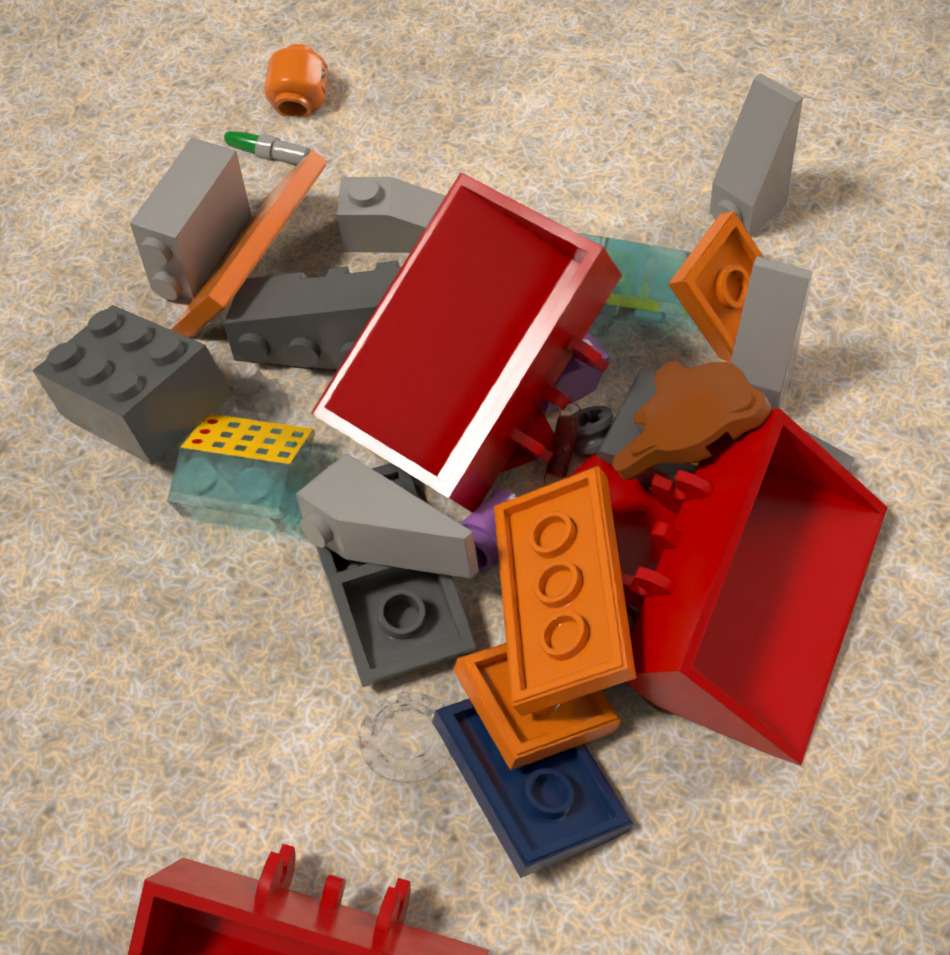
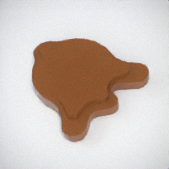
M679 361L667 362L656 372L654 377L655 394L633 417L634 423L642 432L635 440L615 455L612 462L613 468L621 478L631 480L660 464H688L710 458L713 455L706 446L719 439L726 432L729 433L733 440H736L745 432L760 427L770 416L771 404L762 391L749 384L745 374L734 364L728 362H709L689 368L681 365Z

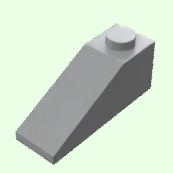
M761 73L753 79L713 180L709 213L716 220L721 213L734 211L750 236L756 233L787 203L803 102L802 96Z
M341 177L337 220L343 252L411 253L446 195L393 177Z
M756 256L730 363L742 370L752 387L762 391L769 400L772 410L781 408L794 372L813 271Z
M347 453L296 493L302 515L300 526L306 537L314 545L320 548L327 546L346 560L470 579L479 572L473 532Z

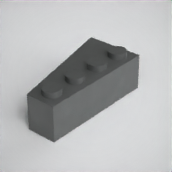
M398 261L379 262L375 270L350 273L347 266L329 268L325 276L308 278L303 272L247 278L235 294L224 321L234 361L338 370L401 269Z

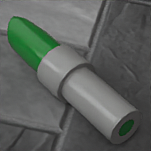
M228 131L224 134V140L229 146L256 154L257 157L271 161L276 159L298 165L311 152V149L308 147L284 142L278 137L266 134L256 135Z

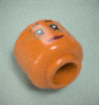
M292 44L287 48L274 52L269 58L264 87L265 98L274 107L276 112L282 116L297 115L308 117L312 111L321 108L325 102L328 65L313 49L303 44Z

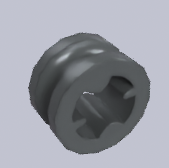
M587 407L571 414L565 420V429L569 435H572L570 445L573 452L578 454L598 452L614 419L612 410L609 407Z

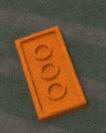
M312 150L271 190L172 327V331L192 338L228 306L327 166L325 165L327 161Z
M599 466L495 505V525L512 707L521 716L635 679L636 672L608 479Z

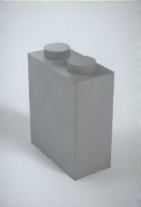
M191 137L130 222L150 287L160 297L171 301L176 300L177 297L192 301L252 218L236 150Z

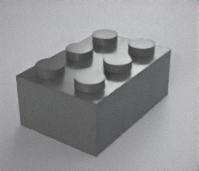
M114 305L92 316L84 329L68 342L53 348L49 352L47 359L32 370L59 413L66 419L151 465L156 463L233 395L205 344Z

